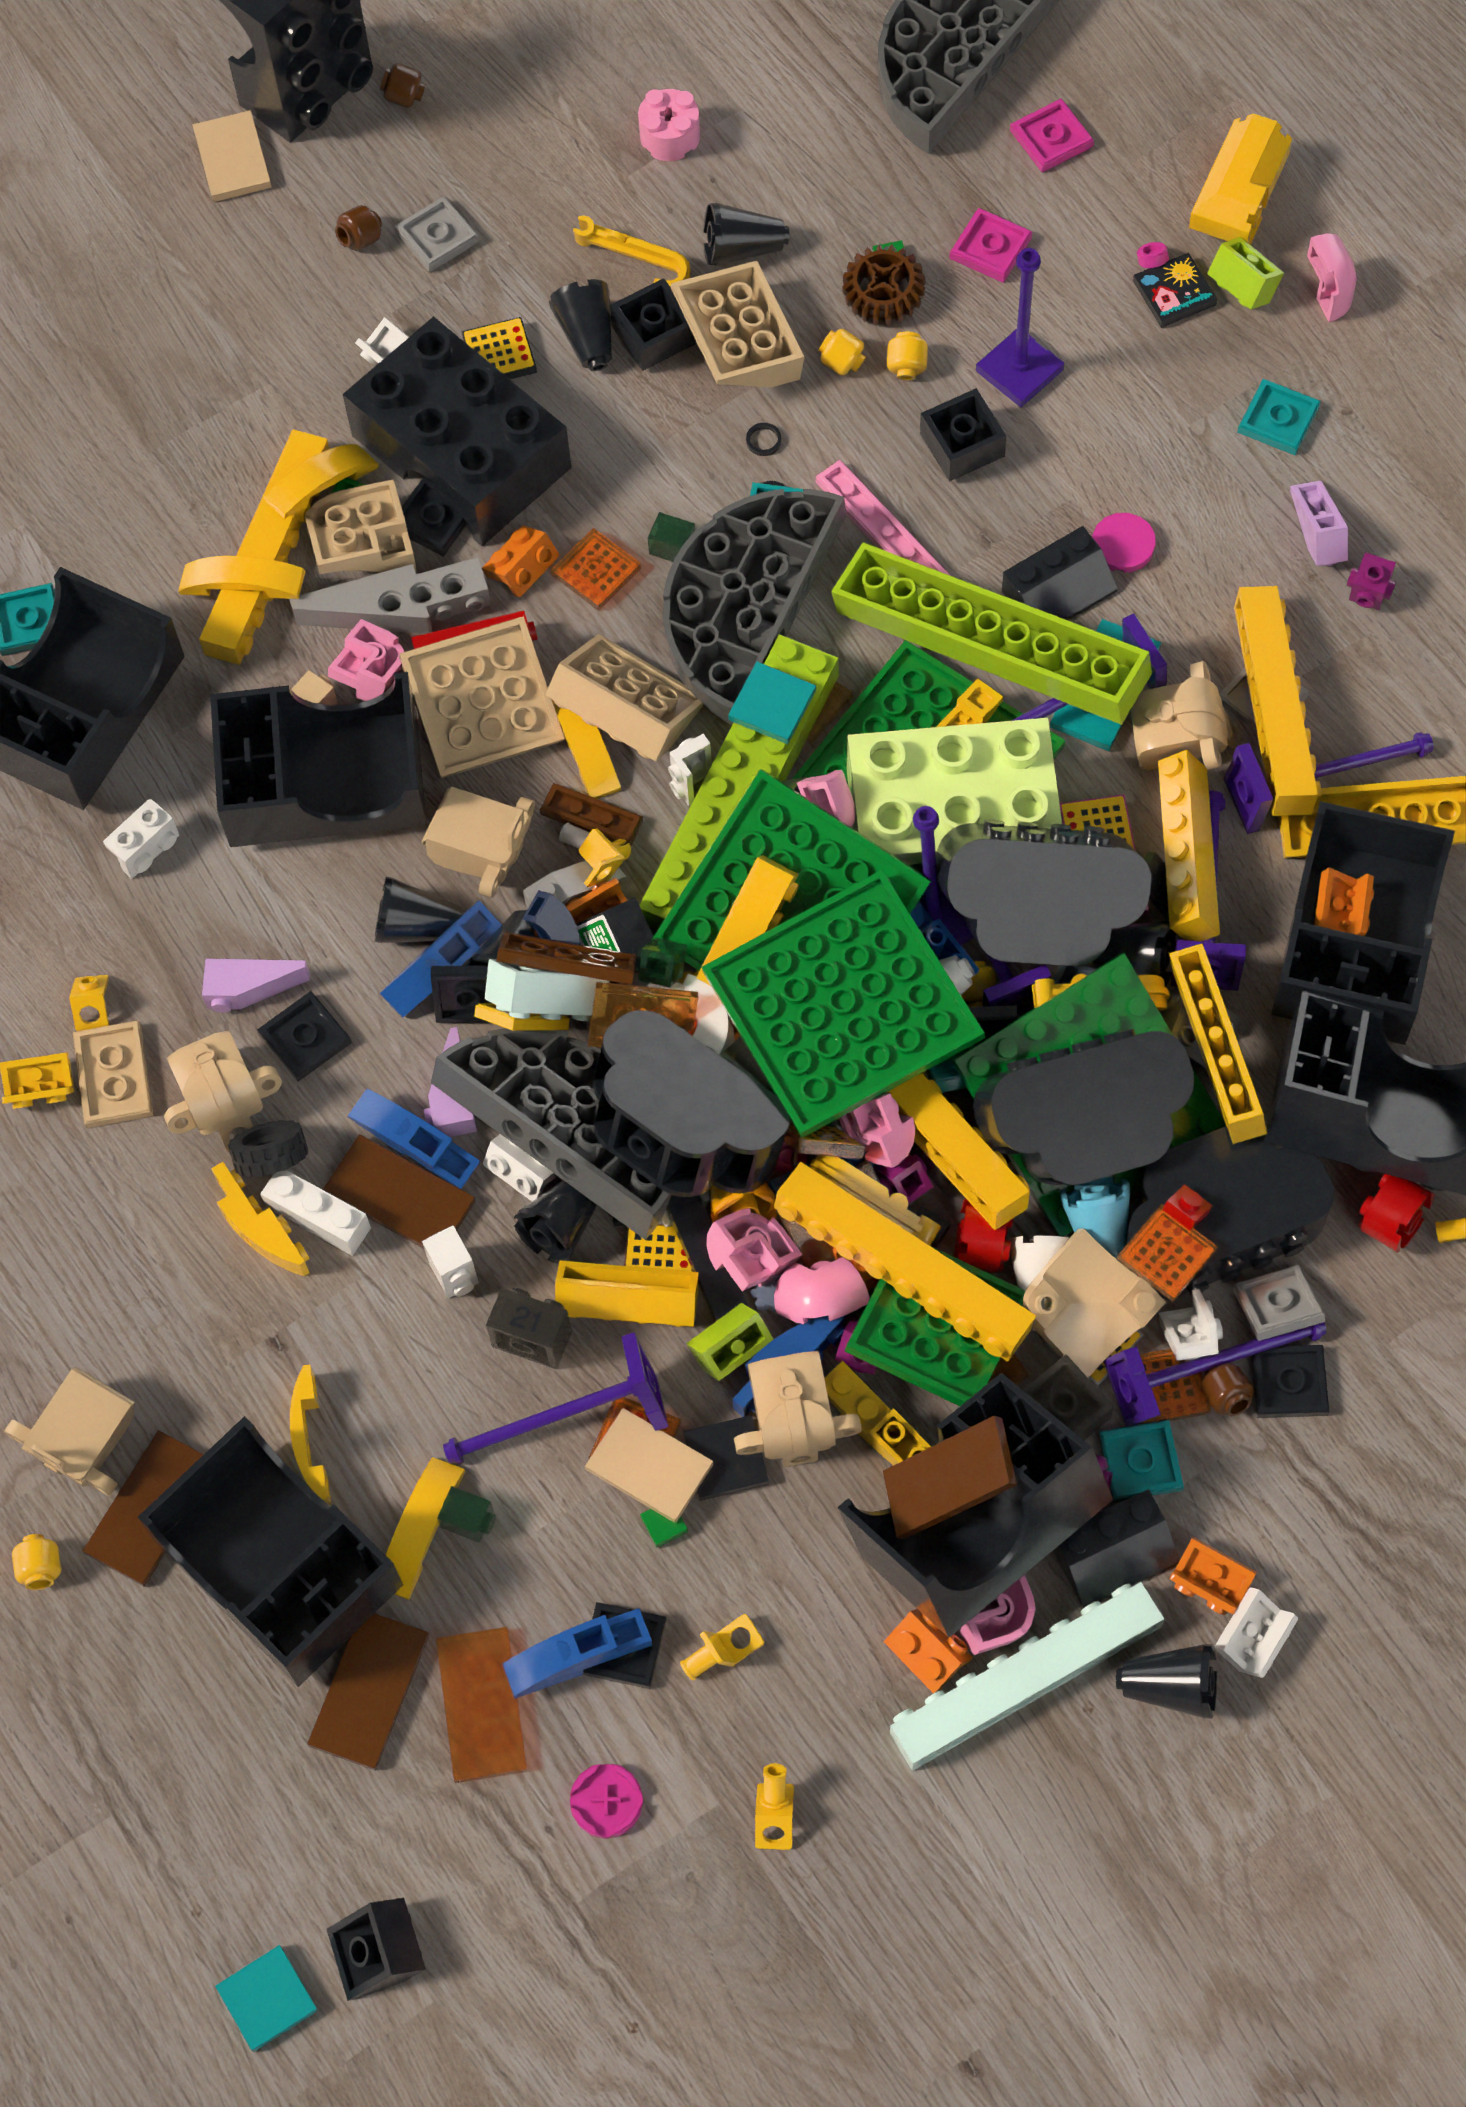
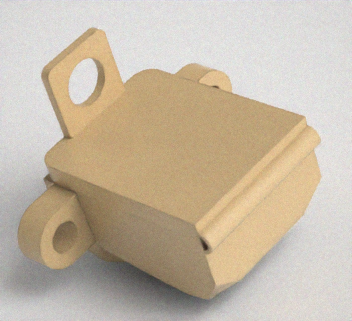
M1205 661L1191 664V677L1183 683L1141 691L1131 708L1134 740L1140 769H1146L1147 771L1159 768V760L1187 749L1196 758L1202 757L1206 769L1209 770L1222 766L1221 752L1227 748V744L1231 749L1235 748L1231 718L1222 707V699L1218 688L1211 682L1210 673Z
M451 786V788L446 790L422 839V844L427 849V856L435 864L444 868L481 877L479 894L493 898L500 884L505 880L511 865L516 862L521 852L524 837L531 824L535 801L521 797L516 807H512Z
M230 1031L214 1033L176 1050L167 1057L185 1101L171 1106L165 1112L164 1119L168 1129L175 1134L185 1133L196 1127L202 1135L218 1131L226 1150L229 1151L228 1144L231 1140L229 1133L237 1127H245L246 1129L254 1127L250 1116L262 1110L263 1104L261 1099L277 1092L281 1087L282 1080L276 1068L272 1066H263L249 1072Z
M818 1351L769 1358L748 1364L759 1430L743 1433L734 1438L737 1454L749 1455L764 1452L765 1458H782L783 1467L818 1461V1451L828 1450L836 1445L835 1439L852 1436L862 1431L859 1415L857 1414L831 1416Z
M74 1367L32 1429L15 1420H11L4 1433L22 1444V1450L42 1461L45 1467L58 1475L63 1474L83 1487L90 1485L99 1492L110 1496L118 1484L100 1472L99 1469L130 1425L135 1413L133 1409L135 1402L79 1368Z

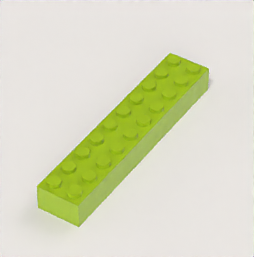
M862 542L831 591L838 614L1121 725L1152 675L1149 651Z
M780 634L778 635L764 664L816 685V692L789 744L733 723L639 905L649 927L656 930L660 928L758 771L763 769L780 781L787 779L839 677L838 657Z

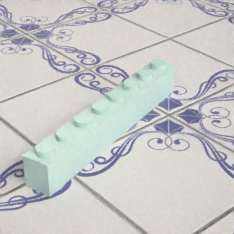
M1142 1582L1133 1587L1130 1583L1119 1587L1111 1594L1113 1598L1107 1602L1100 1604L1099 1601H1095L1082 1609L1081 1617L1072 1622L1067 1618L1056 1623L1049 1629L1051 1634L1040 1640L1037 1636L1028 1639L1018 1647L1020 1650L1018 1653L1009 1658L1006 1654L995 1658L987 1664L989 1669L978 1676H976L975 1672L969 1673L956 1682L957 1688L946 1694L943 1690H940L929 1696L924 1701L926 1705L913 1712L912 1708H909L893 1718L894 1724L890 1725V1734L911 1770L919 1768L1160 1629L1164 1622V1617Z

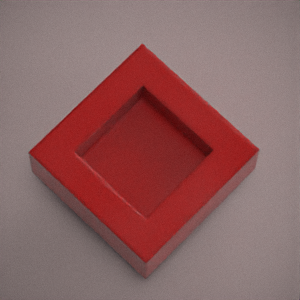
M1184 1184L1167 1200L1162 1210L1191 1231L1208 1215L1213 1205Z

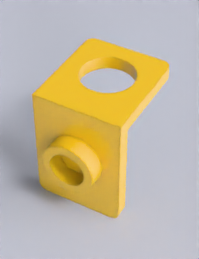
M108 975L75 978L69 999L76 1031L109 1026L104 999L109 981ZM87 1006L94 1007L99 1011L100 1017L94 1022L85 1021L80 1015L81 1009Z

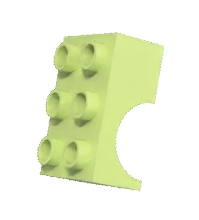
M1048 718L848 735L847 778L856 812L853 829L908 865L923 863L920 831L913 825V815L922 806L932 807L939 815V825L934 830L936 854L942 838L950 830L962 824H984L986 819L1003 821L1006 826H1017L1018 822H1032L1038 824V828L1051 829V824H1062Z

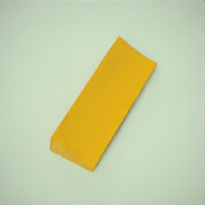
M1466 776L1321 788V802L1455 830L1452 845L1466 844ZM1316 801L1312 815L1278 816L1284 859L1306 857L1320 801Z

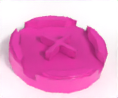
M1115 513L1105 517L1096 525L1092 535L1093 539L1102 549L1109 569L1114 572L1116 569L1123 570V573H1131L1143 568L1151 560L1156 546L1155 533L1150 524L1142 517L1131 513Z
M593 1765L582 1772L572 1785L570 1794L572 1816L579 1827L591 1836L604 1839L621 1836L632 1829L641 1816L643 1797L640 1784L631 1772L620 1765Z

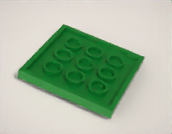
M934 1248L1023 1307L1025 1290ZM883 1279L879 1280L845 1348V1352L958 1406L964 1404L988 1384L1000 1357L989 1354L982 1344L971 1337L967 1338L960 1335L954 1329V1326L944 1319L930 1315L924 1306L912 1298L908 1299L901 1296L892 1285Z

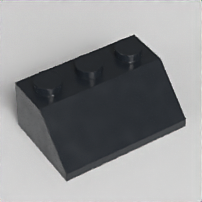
M1084 526L1079 527L1005 570L1002 580V593L1006 597L1065 620H1070L1116 593L1118 589L1102 549Z
M1149 1489L1097 1513L1053 1550L1083 1609L1095 1601L1100 1602L1112 1596L1111 1594L1116 1589L1127 1583L1133 1586L1177 1565L1180 1561L1167 1522Z

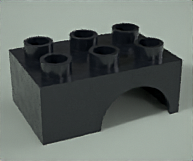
M219 0L241 24L253 46L239 59L234 56L228 59L239 105L246 111L251 110L253 116L291 143L307 128L309 130L319 128L327 120L332 105L348 91L352 93L360 91L370 80L373 64L360 0Z
M434 316L342 394L352 436L403 480L408 477V470L410 469L419 472L432 481L456 506L468 524L473 539L482 547L572 468L567 427Z
M60 567L54 575L55 599L53 609L39 641L24 659L14 665L6 666L4 661L0 660V771L84 810L185 655L171 617Z
M408 672L395 673V680L392 686L380 696L350 705H324L310 702L297 696L289 685L210 694L217 813L230 847L427 825L417 709Z
M1320 801L1310 837L1271 1015L1292 1020L1302 990L1306 989L1384 1010L1382 1024L1387 1038L1390 1042L1406 1045L1418 1013L1433 940L1430 938L1435 907L1455 830ZM1330 867L1355 879L1367 873L1374 876V897L1369 911L1370 927L1365 936L1314 925L1322 871Z
M1303 989L1283 1044L1266 1130L1267 1134L1264 1141L1350 1164L1363 1172H1380L1420 1183L1430 1190H1447L1466 1196V1062L1454 1065H1434L1412 1059L1395 1048L1387 1038L1382 1024L1384 1010Z
M1003 1373L996 1376L936 1427L940 1443L992 1416L1002 1418L1017 1486L906 1539L896 1537L890 1508L874 1512L863 1511L855 1507L849 1498L837 1507L861 1557L948 1638L1113 1500L1093 1448Z
M245 1416L138 1516V1519L151 1538L297 1687L305 1682L403 1586L394 1563L334 1504L329 1505L313 1492L275 1453L256 1427Z

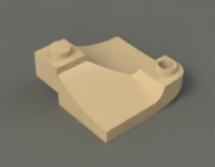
M394 479L329 494L318 500L306 512V525L319 574L353 570L381 573L413 564L415 572H417L414 553Z
M1084 1228L1077 1229L1065 1245L1045 1265L1028 1286L1023 1297V1307L1036 1315L1033 1323L1034 1329L1082 1379H1088L1114 1350L1138 1329L1145 1327L1166 1303L1143 1277L1137 1276L1120 1263ZM1044 1297H1045V1300H1044V1308H1045V1310L1041 1307V1301H1042V1299H1043Z

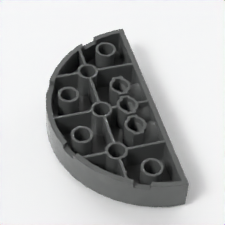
M895 0L884 19L883 29L878 42V83L883 104L897 128L912 143L929 154L1059 0Z
M784 489L746 497L715 513L713 519L701 529L698 527L675 557L667 576L663 595V623L669 653L684 685L696 699L703 703L707 710L725 722L733 725L734 722L728 719V714L756 661L764 664L778 635L787 636L846 517L844 496L814 489H803V492H784Z
M504 1028L488 1031V1036L474 1040L470 1037L462 1040L436 1057L431 1084L646 1240L656 1229L665 1214L671 1194L657 1187L605 1149L599 1143L594 1133V1122L599 1100L594 1093L593 1081L602 1046L601 1043L589 1038L587 1042L567 1037L569 1032L561 1030L512 1031Z

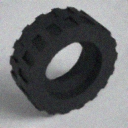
M294 1120L271 1121L256 1125L235 1135L228 1144L235 1172L240 1176L261 1177L287 1170L297 1165L308 1155V1147L302 1126L299 1122H294Z

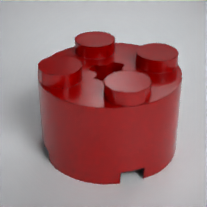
M1384 1174L1378 1184L1380 1190L1376 1196L1369 1195L1360 1208L1359 1213L1363 1216L1358 1227L1361 1228L1363 1233L1399 1253L1400 1247L1404 1249L1425 1220L1422 1218V1209L1426 1207L1430 1210L1435 1194L1416 1182Z
M964 1198L960 1213L965 1214V1217L961 1219L957 1226L954 1257L985 1272H1002L1004 1262L1008 1261L1011 1241L1006 1240L1008 1228L1012 1227L1013 1219L997 1230H994L970 1202Z

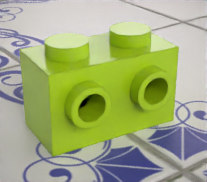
M1238 237L1221 243L1207 274L1217 282L1218 286L1235 296L1241 305L1252 310L1270 303L1284 272L1244 239Z
M740 1303L686 1344L701 1369L717 1381H720L757 1354L774 1338L759 1313Z

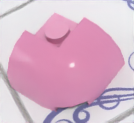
M1326 233L1311 237L1307 257L1320 280L1316 299L1327 320L1332 322L1344 316L1350 309L1357 276L1354 262L1341 238L1336 234Z
M361 619L345 638V648L328 667V677L355 688L356 698L368 701L380 696L392 685L395 680V673H400L402 668L399 655L404 652V649L398 642L399 637Z
M835 770L827 775L810 777L797 782L801 795L853 828L856 818L855 803L842 770Z
M886 1092L839 1118L844 1133L862 1144L860 1145L861 1148L867 1152L865 1160L874 1164L893 1168L908 1156L914 1144L915 1125L913 1117L898 1114L899 1107L891 1093Z
M750 1208L738 1210L716 1220L707 1233V1250L715 1270L725 1267L741 1291L757 1284L759 1287L767 1284L773 1277L782 1274L803 1255L774 1217L768 1220L759 1214L751 1213Z
M844 1257L833 1262H817L810 1267L811 1269L795 1262L783 1272L774 1292L776 1313L801 1324H805L808 1321L807 1318L827 1315L829 1321L838 1319L867 1305L870 1300L866 1285L859 1272Z
M1025 1574L961 1627L960 1633L963 1640L974 1655L1008 1645L1023 1637L1031 1627L1036 1608Z

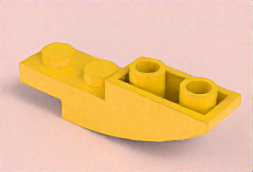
M224 1162L211 1168L218 1184L226 1194V1197L218 1201L217 1205L232 1229L244 1242L267 1260L287 1271L301 1276L309 1274L310 1272L305 1262L310 1258L300 1242L293 1244L288 1234L292 1230L282 1214L276 1217L270 1207L262 1211L253 1195L246 1198L241 1190L246 1185L241 1176L235 1172V1169L229 1171Z
M844 1361L838 1364L824 1378L828 1400L841 1412L840 1416L846 1414L859 1415L862 1431L858 1434L892 1465L900 1463L931 1447L894 1408L891 1410Z

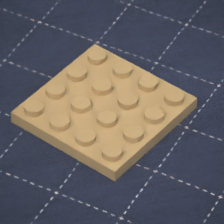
M524 616L400 653L399 658L404 672H408L415 706L440 779L564 741L565 738L552 699L545 696L548 687Z

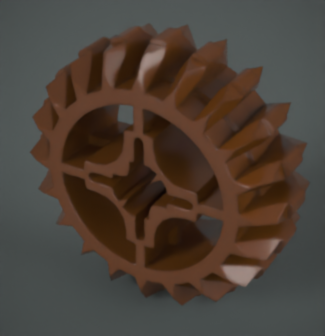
M879 244L876 248L877 251L874 252L867 247L865 256L856 253L854 257L855 262H849L847 272H844L842 291L844 296H846L845 302L848 307H852L854 316L862 314L864 323L870 318H873V323L876 326L880 320H885V323L889 326L891 319L894 318L901 323L903 314L912 317L914 313L913 308H919L921 298H924L926 279L924 274H922V266L920 263H916L914 254L906 256L904 247L898 252H895L892 244L888 250H883ZM866 277L869 280V284L867 285V290L862 292L859 286ZM905 278L908 282V287L902 293L899 290V286L901 285V280Z

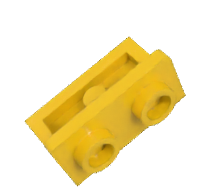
M69 1052L0 1062L4 1089L2 1102L3 1104L12 1103L13 1109L33 1106L32 1099L46 1098V1104L66 1101V1094L75 1092Z

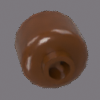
M396 63L392 68H386L380 90L384 91L385 100L409 108L415 100L421 102L426 84L421 83L422 75L420 71Z
M359 205L338 217L335 227L336 237L344 247L359 251L379 240L382 222L375 211H372L367 206Z
M1232 1363L1206 1370L1200 1387L1203 1396L1214 1412L1231 1417L1243 1413L1250 1406L1254 1391L1240 1367Z

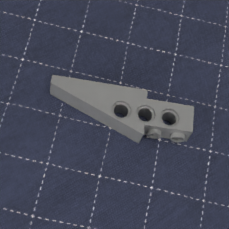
M478 557L416 574L413 564L302 594L299 595V599H290L297 625L353 629L362 619L387 631L425 634L433 632L431 626L433 621L448 620L454 615L468 611L477 612L491 605L488 587ZM452 591H460L457 594H449ZM423 599L429 600L425 603H419V601ZM391 608H398L395 611H388Z

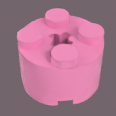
M654 89L649 91L638 111L641 145L644 149L646 148L651 152V156L658 160H680L691 149L694 151L699 144L698 106L694 101L693 95L688 91L675 89Z

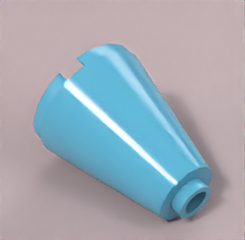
M1103 1177L1083 1184L1074 1185V1190L1069 1193L1066 1192L1065 1187L1060 1193V1200L1074 1233L1077 1229L1084 1228L1104 1249L1125 1266V1263L1120 1258L1126 1252L1130 1201L1129 1182L1121 1178L1122 1184L1113 1183V1177Z

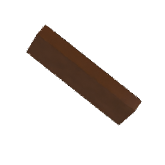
M556 783L552 784L540 808L541 815L564 824L570 823L589 833L593 829L598 828L611 842L625 839L626 843L622 845L629 843L632 846L643 824V816Z

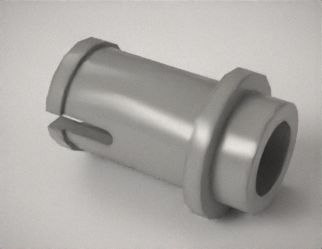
M566 823L560 832L559 841L579 849L590 833L570 823Z

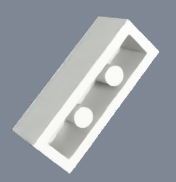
M287 1170L273 1174L260 1194L267 1209L270 1207L272 1212L279 1216L282 1214L288 1221L351 1256L354 1255L371 1229L367 1215L364 1212Z

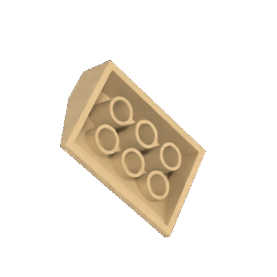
M757 261L671 283L672 292L717 384L775 387L800 380L804 355Z
M597 634L558 664L545 696L554 700L557 706L569 709L581 716L582 720L587 724L601 728L609 733L612 739L626 743L636 749L642 757L657 761L672 747L703 707V703L696 699L683 683L600 634Z

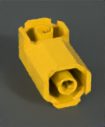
M1257 114L1247 115L1246 120L1241 122V118L1234 120L1191 212L1190 229L1225 241L1241 237L1248 244H1252L1263 218L1260 217L1263 208L1266 209L1270 195L1290 154L1292 138L1288 133L1284 137L1280 132L1282 126L1277 121Z

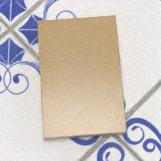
M251 110L192 124L213 202L272 188Z
M140 1021L73 1032L83 1118L86 1128L154 1116Z
M622 1408L585 1465V1470L676 1523L712 1468L713 1461L661 1430L655 1431L651 1424Z

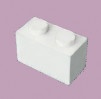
M453 1225L422 1241L429 1264L448 1299L454 1295L460 1297L473 1290L474 1285L479 1283L473 1261Z

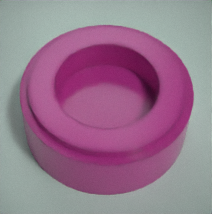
M1151 242L1141 246L1137 251L1139 265L1144 268H1155L1165 264L1169 260L1167 246L1161 242Z

